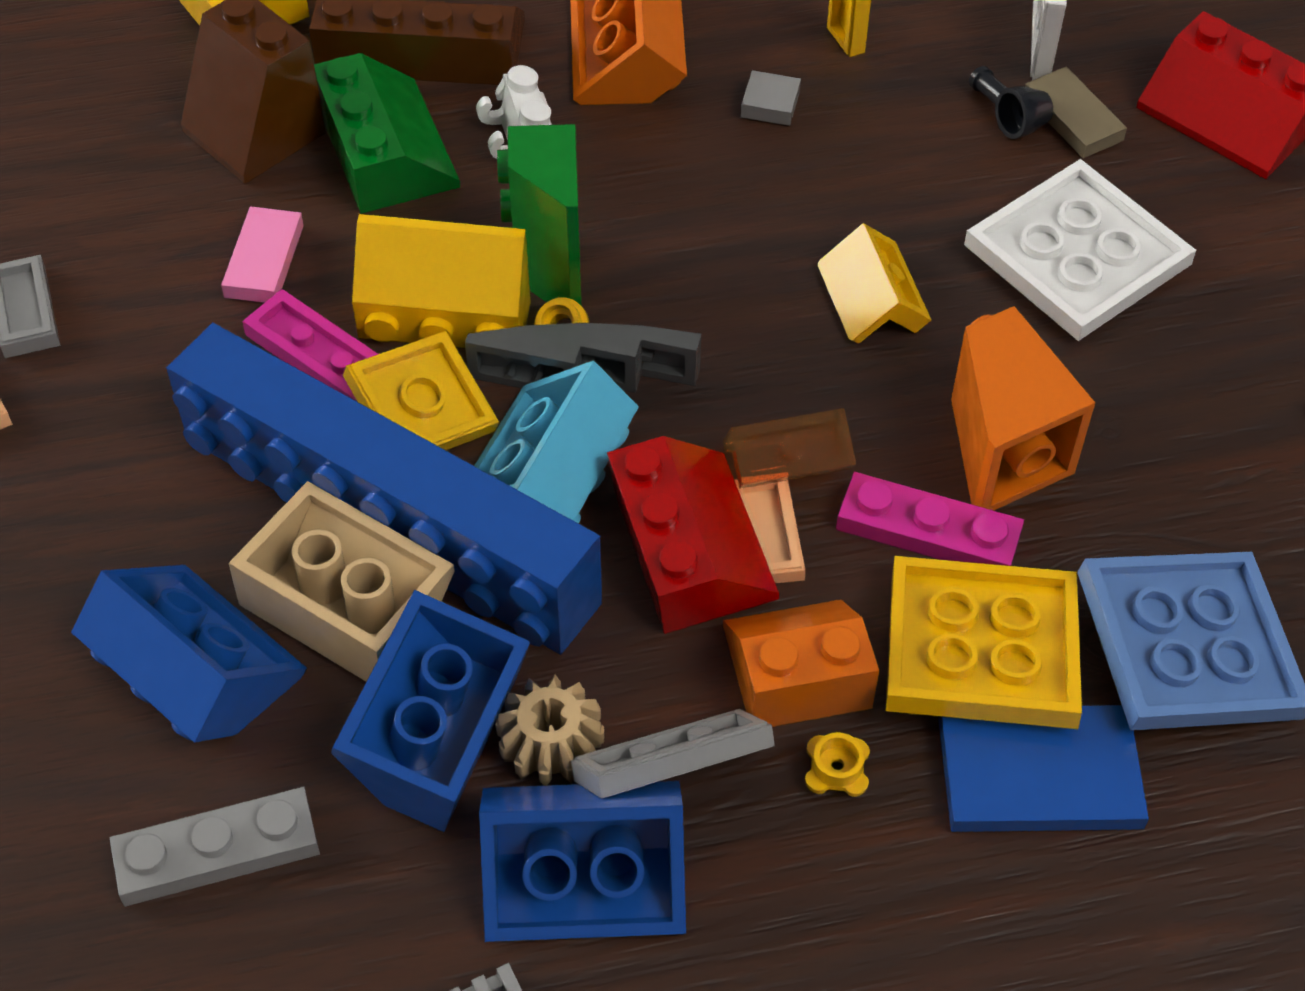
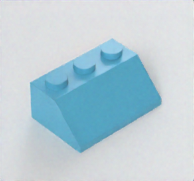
M594 360L537 380L522 387L474 466L579 524L581 519L579 512L590 493L599 487L605 478V471L603 469L608 462L607 452L618 449L625 442L629 435L627 427L639 406Z

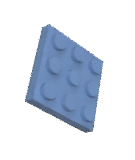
M1253 552L1084 559L1077 574L1130 730L1305 719V683Z

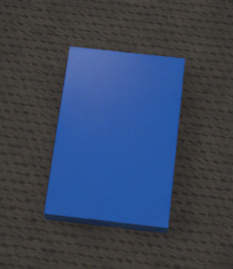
M1122 705L1082 706V716L1078 729L938 717L951 832L1145 829L1149 816L1134 730L1129 728Z

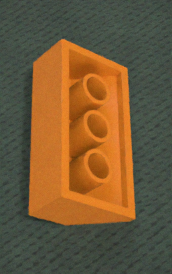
M570 0L573 100L578 104L652 103L665 92L675 89L687 76L681 0Z

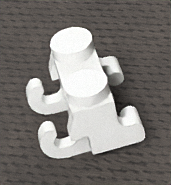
M518 65L510 68L508 74H503V78L495 92L497 100H502V106L498 110H490L492 108L491 100L488 96H483L476 105V112L480 121L488 125L502 124L507 140L508 126L552 125L550 121L551 109L547 104L544 93L539 91L537 85L539 78L537 72L528 66ZM495 131L488 139L490 153L496 159L497 150L508 149V145H502L504 138L500 131Z

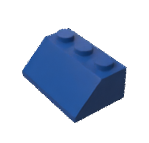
M186 565L101 570L71 631L74 636L90 649L91 656L97 662L114 670L130 685L132 693L137 698L152 704L172 722V728L177 734L194 743L237 735L298 682L307 669L306 666Z
M414 590L335 741L331 754L384 806L445 832L496 724L498 714L501 713L508 692H511L519 675L531 641Z
M658 781L602 799L579 784L483 788L479 820L485 942L686 934L683 803L679 781Z

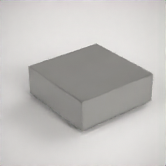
M752 70L741 104V117L790 126L800 93L801 78Z

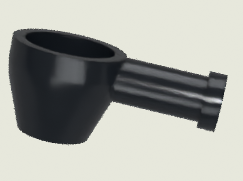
M987 66L976 68L970 75L969 85L975 91L984 94L995 104L996 120L1000 130L1006 137L1010 139L1025 137L1051 120L1053 102L1047 92L1025 86L1007 88L994 77V73Z

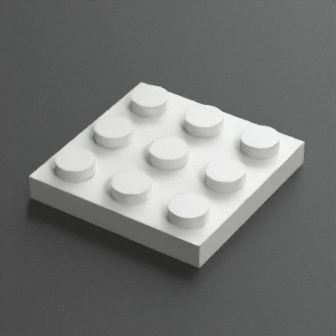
M1081 159L968 229L964 242L968 249L1077 341L1191 266L1196 253V249Z

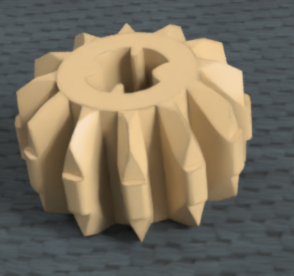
M556 674L549 681V687L540 688L529 678L525 685V696L508 692L507 699L505 700L506 712L498 714L496 719V732L501 738V741H499V752L504 762H514L515 773L519 775L520 779L538 771L539 781L543 786H547L552 780V774L561 773L572 784L574 777L571 760L575 759L576 756L596 751L595 748L601 747L605 738L604 726L599 721L601 719V708L597 700L585 699V689L582 688L580 682L565 690L561 689V681Z

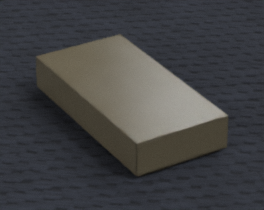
M1067 66L1025 84V87L1042 90L1049 94L1053 102V115L1048 123L1082 158L1124 141L1127 127Z

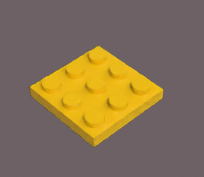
M894 556L886 711L1078 729L1082 716L1077 572Z

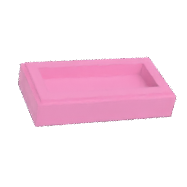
M249 207L221 284L224 298L265 303L283 288L304 226L301 212Z

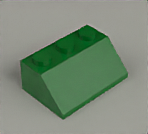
M362 53L314 64L324 125L360 214L460 188L459 177L414 78Z
M575 124L508 126V149L497 150L498 183H509L510 189H500L501 221L512 222V227L508 228L526 229L530 291L545 302L565 297L575 300L582 306Z

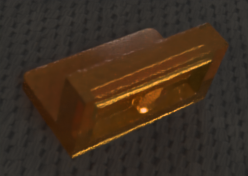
M844 408L731 427L722 441L724 452H732L739 489L849 470L856 465Z

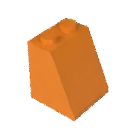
M1015 306L994 315H983L965 327L951 401L971 504L995 511L1075 474L1095 406V401Z

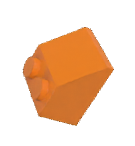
M834 600L723 621L724 632L746 712L767 721L772 727L873 708L879 667L863 617L843 600Z

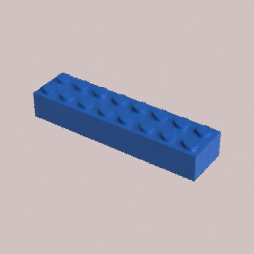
M212 322L166 367L174 393L172 398L178 407L183 423V435L193 449L203 455L213 454L230 464L239 476L248 481L256 479L269 486L286 503L309 481L454 564L455 572L447 590L463 598L466 604L477 614L487 618L494 616L513 627L520 637L531 641V645H544L561 655L601 606L600 535Z

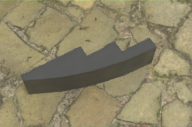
M602 323L525 325L470 333L465 340L467 367L473 378L477 380L522 388L526 384L594 360L622 390L636 393L641 376L695 386L700 372L701 334L644 325Z

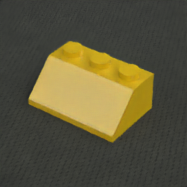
M359 214L356 228L352 294L358 338L373 339L380 342L397 341L412 343L446 331L455 347L465 348V340L470 333L525 326L527 324L531 300L526 229Z

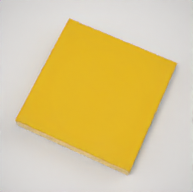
M446 331L346 365L343 377L357 402L444 450L491 434L498 427L499 420Z

